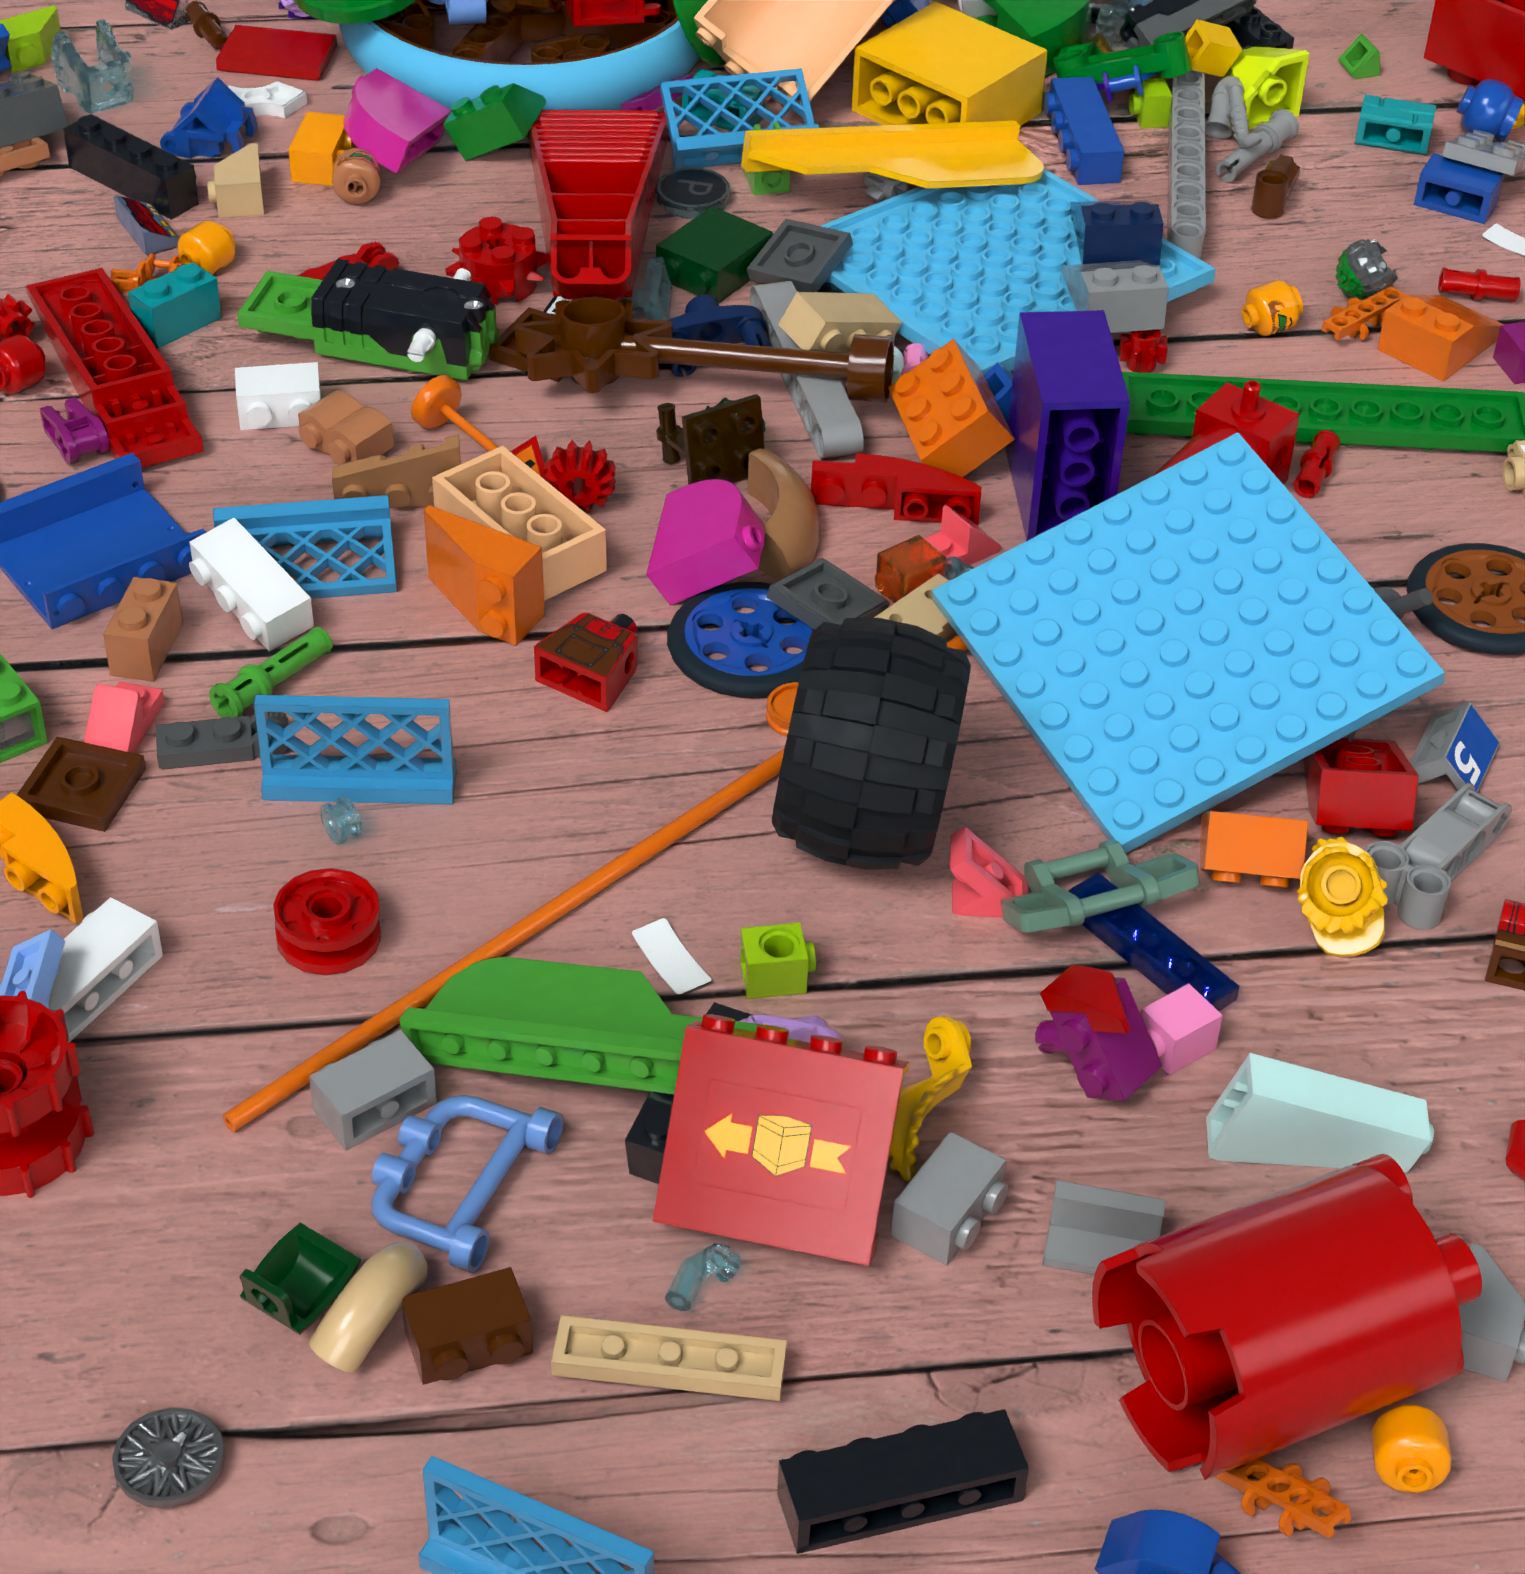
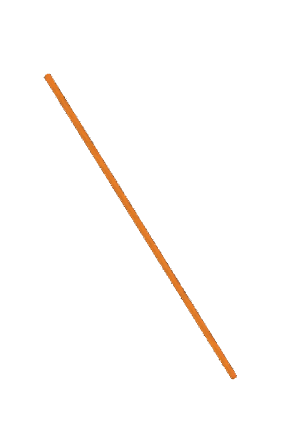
M958 635L946 642L949 648L963 650L964 652L968 650ZM784 749L224 1113L222 1117L226 1126L232 1132L245 1126L310 1083V1075L320 1071L330 1063H335L359 1051L400 1024L399 1018L408 1007L424 1008L427 1006L446 981L453 975L473 963L503 956L780 774Z

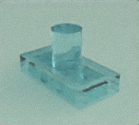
M663 257L648 259L644 286L634 288L632 297L619 299V301L623 299L632 300L634 312L645 311L646 318L650 320H669L673 289Z

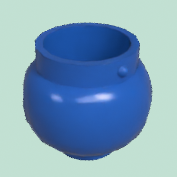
M1485 79L1475 88L1470 85L1468 86L1456 112L1462 115L1460 124L1465 132L1473 133V130L1485 131L1494 134L1495 140L1503 142L1513 127L1524 100L1515 96L1512 88L1506 83L1496 79Z

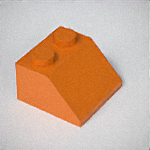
M1216 811L1204 812L1201 814L1200 869L1211 870V880L1240 883L1241 874L1261 875L1260 885L1289 888L1290 879H1300V873L1304 866L1308 821Z

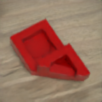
M1071 965L1040 992L1047 1011L1085 1013L1092 1030L1095 1032L1126 1034L1131 1030L1125 1014L1127 1012L1125 1003L1111 972L1087 966Z

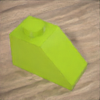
M55 5L0 20V24L3 23L10 34L5 55L12 65L10 68L12 73L45 64L62 40L58 10Z

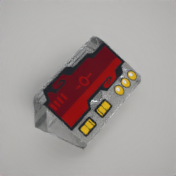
M126 0L125 2L126 10L170 30L189 22L185 16V13H188L185 10L188 0Z

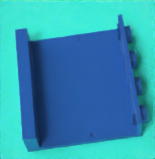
M133 453L0 502V569L47 625L54 629L121 602L133 577L153 578L172 582L191 574L189 562L192 561L189 542L206 533V531L202 528L192 533L184 532L145 490L141 462Z

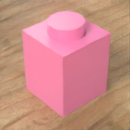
M1190 984L1175 990L1141 1010V1017L1162 1064L1161 1068L1168 1075L1216 1050L1223 1015Z

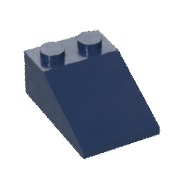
M1146 200L1070 202V211L1082 264L1139 260L1153 265H1160L1163 220L1158 204Z

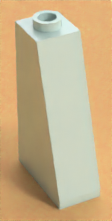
M1249 1053L1206 1117L1208 1157L1218 1161L1341 1169L1373 1156L1386 1154L1398 1163L1404 1173H1408L1418 1158L1429 1151L1434 1138V1128L1429 1123L1427 1102L1424 1099Z

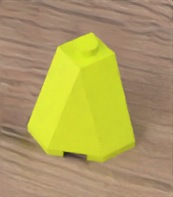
M1256 46L1242 50L1224 77L1228 75L1238 77L1244 86L1243 97L1244 105L1247 109L1249 130L1254 129L1262 122H1268L1271 114L1278 109H1286L1294 114L1295 117H1299L1310 55L1308 51Z

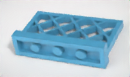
M802 68L660 83V92L673 149L672 162L674 170L740 164L742 161L745 131H753V127L747 122L755 113L771 123L767 129L762 130H773V122H778L781 129L819 128L818 123H814ZM795 81L797 92L792 98H789L777 90L776 87L782 82ZM754 85L764 93L755 102L741 93L745 86ZM711 89H720L729 96L719 105L705 95ZM684 92L693 100L684 109L672 101L670 93ZM769 96L785 105L777 116L761 106ZM734 99L750 109L742 119L726 110ZM698 103L714 112L706 123L691 114ZM791 109L803 117L805 125L792 126L782 119ZM719 117H722L736 127L732 132L720 133L712 126ZM685 120L700 131L696 136L680 137L678 127Z
M388 495L213 508L214 528L235 518L286 572L297 578L295 582L311 599L397 592ZM383 538L371 550L358 542L359 539ZM317 542H339L328 553L314 545ZM278 545H295L284 556L270 549V547ZM348 549L362 557L351 568L337 560ZM305 552L318 560L307 571L293 563ZM371 564H374L386 572L387 578L367 579L361 573ZM327 567L342 575L335 582H322L316 578Z
M291 695L255 696L254 709L263 771L261 783L262 800L453 805L457 770L456 758L453 756L450 699ZM268 712H285L295 720L283 728L268 717ZM321 713H334L344 721L331 729L316 717ZM370 714H382L392 722L379 730L367 722L365 718ZM418 715L439 716L440 723L431 730L426 731L415 723L413 719ZM304 726L321 737L311 746L294 736ZM353 727L369 738L359 747H356L342 737ZM401 728L417 739L406 749L390 738ZM281 744H284L299 755L273 754V751ZM332 745L347 756H326L320 753ZM380 746L394 757H371L368 754ZM428 747L442 758H418L415 755Z
M435 1456L430 1457L422 1470L429 1539L419 1553L421 1569L433 1574H654V1551ZM453 1490L457 1491L464 1499H461ZM479 1513L490 1525L486 1524L477 1514ZM508 1514L512 1515L518 1522H515ZM534 1537L543 1548L539 1547L531 1538ZM563 1538L568 1539L573 1546H570ZM586 1562H590L600 1573L594 1571ZM618 1562L630 1566L634 1569L626 1571Z

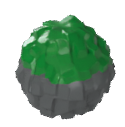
M1361 239L1351 243L1347 249L1342 251V255L1338 258L1339 264L1336 266L1335 276L1338 281L1337 285L1339 289H1342L1344 295L1365 300L1387 287L1393 286V283L1398 279L1396 269L1392 271L1387 267L1388 265L1381 255L1387 252V250L1376 239L1373 241Z

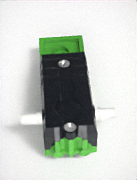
M337 259L323 280L267 271L237 313L239 327L254 329L262 333L271 332L293 336L297 339L314 340L316 354L332 356L336 359L367 362L375 366L406 369L414 373L423 372L434 375H449L452 379L468 380L472 371H478L484 365L490 351L489 346L496 343L499 336V329L496 327V307L491 302V295L486 284L471 282V273L464 268L458 269L453 278L396 268L391 271L387 270V267L375 265L373 268L368 267L367 263L356 262L355 264H350L349 260Z

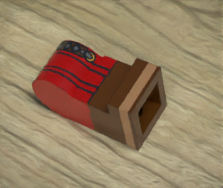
M1508 899L1504 900L1485 976L1486 982L1525 991V971L1522 973H1509L1498 964L1502 959H1514L1525 968V903Z

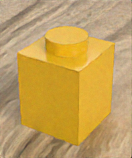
M1197 19L1185 36L1192 65L1191 70L1224 77L1242 52V48L1231 29L1226 26Z

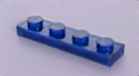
M1098 872L1068 891L1082 899L1118 889V887ZM1139 904L1085 918L1082 924L1167 995L1190 984L1218 1011L1237 1000L1240 987L1237 983Z

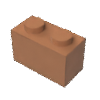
M133 577L103 633L110 676L155 681L183 625L176 582Z

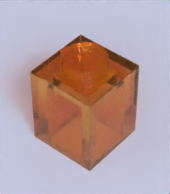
M920 535L914 536L877 553L875 587L883 596L896 603L938 573L944 577L946 557Z

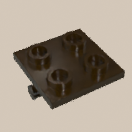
M757 394L682 416L683 428L676 425V407L674 404L663 403L657 407L660 427L657 428L656 434L658 441L662 442V459L665 463H676L680 461L679 453L686 457L688 485L712 479L725 480L731 483L747 479L749 453L759 448L765 449L761 397Z

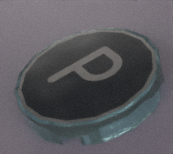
M690 167L676 169L664 174L657 182V202L659 205H665V211L674 216L694 219L711 206L724 210L729 204L730 184L724 176L712 170Z

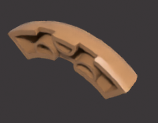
M759 448L750 452L748 494L760 501L771 513V517L764 523V547L758 569L777 580H781L813 563L815 560L816 549L820 539L818 509L810 488L786 461L768 449Z

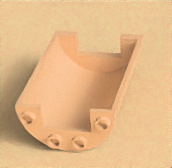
M708 0L694 17L698 27L695 34L704 44L712 47L727 62L724 68L730 75L802 68L809 101L811 102L894 0ZM795 81L782 82L776 87L777 90L789 98H792L797 92ZM769 96V97L765 100V102H768V101L770 100V98H771L772 100H774V101H776L777 103L781 104L783 107L785 106V105H783L782 103H780L779 101H777L776 99L772 98L771 96Z

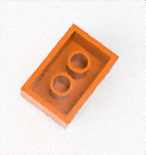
M954 338L943 347L936 349L927 359L909 372L901 375L896 382L888 387L923 464L964 477L1015 440L980 367Z

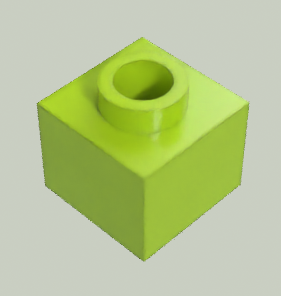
M1148 78L1143 81L1144 94L1139 95L1137 88H1135V93L1130 94V114L1135 115L1140 129L1168 127L1172 103L1170 89L1164 78Z

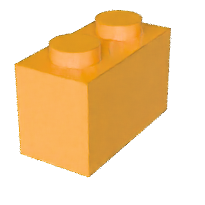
M317 112L306 113L288 149L291 182L333 186V164L338 155L345 150L356 148V145L345 131V115Z

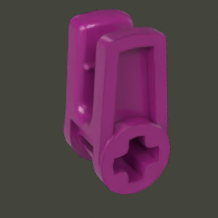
M76 397L65 401L68 420L64 419L60 412L56 411L52 406L40 408L44 431L58 448L67 464L77 462L79 456L97 451L99 454L109 451V439L99 417L94 416Z

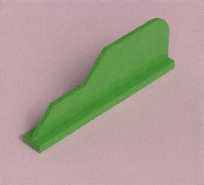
M513 957L491 958L471 964L450 977L425 1009L408 1007L399 1018L402 1032L430 1064L667 1094L675 1093L686 1026L696 1020H703V1017L672 1014L641 971ZM735 1021L734 1028L756 1032V1027L760 1024Z

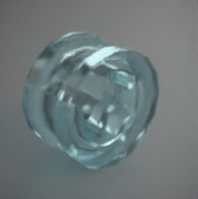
M342 796L336 799L335 806L326 803L320 807L322 823L334 843L340 845L346 842L348 835L353 838L362 835L363 827L360 816L348 797Z

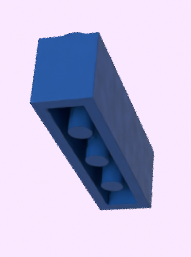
M1093 76L1051 78L1050 93H1045L1044 111L1046 115L1050 114L1052 132L1058 135L1060 152H1065L1067 170L1073 172L1077 185L1120 183L1124 149Z

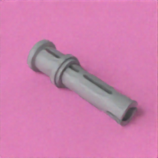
M1278 109L1271 114L1268 122L1258 124L1252 133L1263 135V141L1251 148L1241 149L1239 147L1226 158L1219 161L1216 165L1217 175L1219 176L1226 169L1229 171L1221 180L1232 182L1264 154L1275 153L1280 149L1283 141L1294 138L1299 130L1298 120L1295 115L1286 109Z

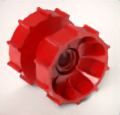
M20 991L17 996H0V1196L26 1193L27 1197L32 1198L35 1196L34 1190L54 1181L66 1171L69 1173L76 1171L75 1160L82 1150L85 1138L92 1137L94 1131L89 1107L81 1105L82 1097L77 1078L81 1074L76 1045L75 1043H68L69 1035L64 1011L58 1009L53 1012L41 1003L27 999L25 991Z

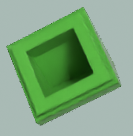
M1361 34L1338 58V61L1355 79L1380 76V52L1365 35Z

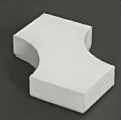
M278 81L258 88L228 86L245 103V107L253 108L255 116L269 115L287 118L307 104V92Z

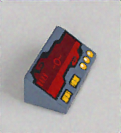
M114 196L118 221L145 255L178 247L179 237L152 204L122 196Z

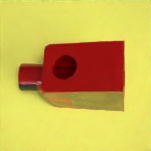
M581 613L534 646L535 681L608 712L635 673L638 665L637 626L635 622L626 614H618L609 622L590 613Z

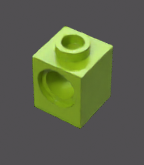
M800 922L740 928L739 963L747 999L807 993L808 973L816 971V956L813 942L804 941Z

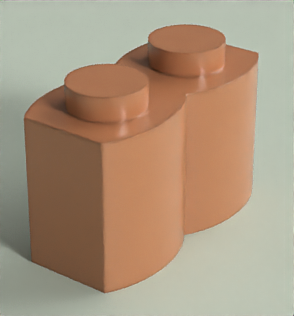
M334 391L298 413L299 434L305 445L312 449L315 448L321 453L330 454L337 464L341 465L382 455L395 446L392 422L380 411L372 407H363L355 398L345 392Z

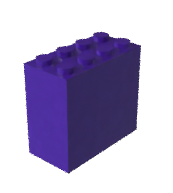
M1104 310L1019 313L1008 426L1015 440L1008 444L1005 450L1026 541L1118 493L1130 399Z

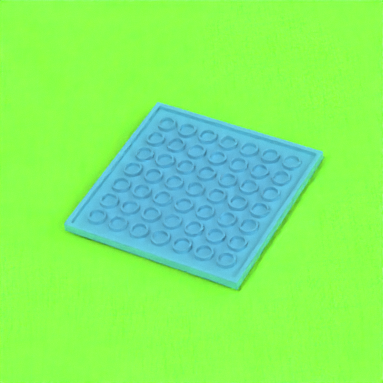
M1046 169L1043 170L1041 179L1028 184L930 189L917 187L821 225L822 227L849 232L853 242L852 247L824 283H832L845 293H874L903 322L897 333L912 343H920L930 355L954 338L980 367L983 375L997 362L1008 371L1014 370L1020 312L1076 311L1062 274V265L1082 264L1070 211V202L1099 200ZM1162 237L1160 265L1156 266L1160 267L1168 285L1167 303L1214 282V267Z
M1238 432L931 590L933 602L1108 840L1114 839L1120 842L1125 854L1444 683L1445 672Z

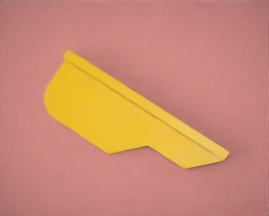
M1015 120L745 131L741 167L746 172L791 170L805 175L871 172L927 189L1028 184L1041 179L1044 170L1043 163L1018 140L1021 126Z

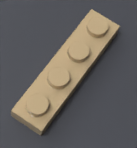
M561 1315L551 1360L552 1376L780 1401L787 1340Z

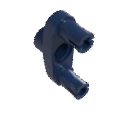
M700 295L689 301L685 308V314L668 320L672 322L673 338L723 343L744 341L746 345L773 347L765 332L767 326L763 315L754 306H720L715 297ZM671 364L673 374L677 377H683L681 364ZM682 365L687 376L693 374L697 369V366Z

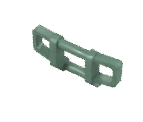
M1112 839L1101 842L1097 849L1048 862H1043L1040 859L1026 862L1024 874L1032 893L1002 899L1001 907L1003 920L1021 932H1035L1064 926L1070 928L1083 924L1085 918L1135 904L1142 907L1154 905L1160 900L1194 888L1200 884L1198 865L1178 854H1168L1133 866L1129 863V859L1120 842ZM1104 867L1115 889L1079 899L1074 894L1056 885L1054 880Z

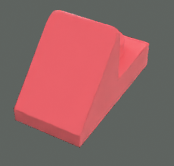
M944 505L941 531L908 545L906 560L928 579H931L938 573L945 577L1000 552V544L975 523L949 506Z
M119 681L116 687L97 684L93 692L84 742L134 753L164 705L163 690Z
M966 826L950 835L949 865L950 870L955 876L952 882L953 913L960 916L1003 918L1002 899L1028 894V883L1025 876Z

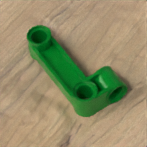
M1171 32L1161 35L1153 40V45L1103 53L1094 42L1066 46L1052 60L1057 78L1093 76L1095 82L1104 81L1103 72L1107 71L1110 79L1133 74V66L1137 64L1141 74L1159 71L1162 78L1178 77L1192 69L1183 32Z

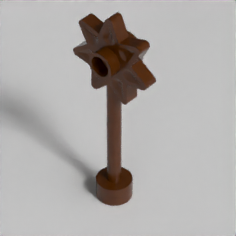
M583 297L571 301L561 300L555 304L556 320L525 322L515 325L516 351L527 355L529 380L541 381L571 376L572 380L580 384L588 393L600 392L605 385L613 383L619 376L643 379L658 378L659 363L847 379V395L849 400L887 403L890 395L888 387L892 384L894 340L893 337L854 334L849 353L673 338L672 322L634 319L632 300L623 299L616 301L605 297Z

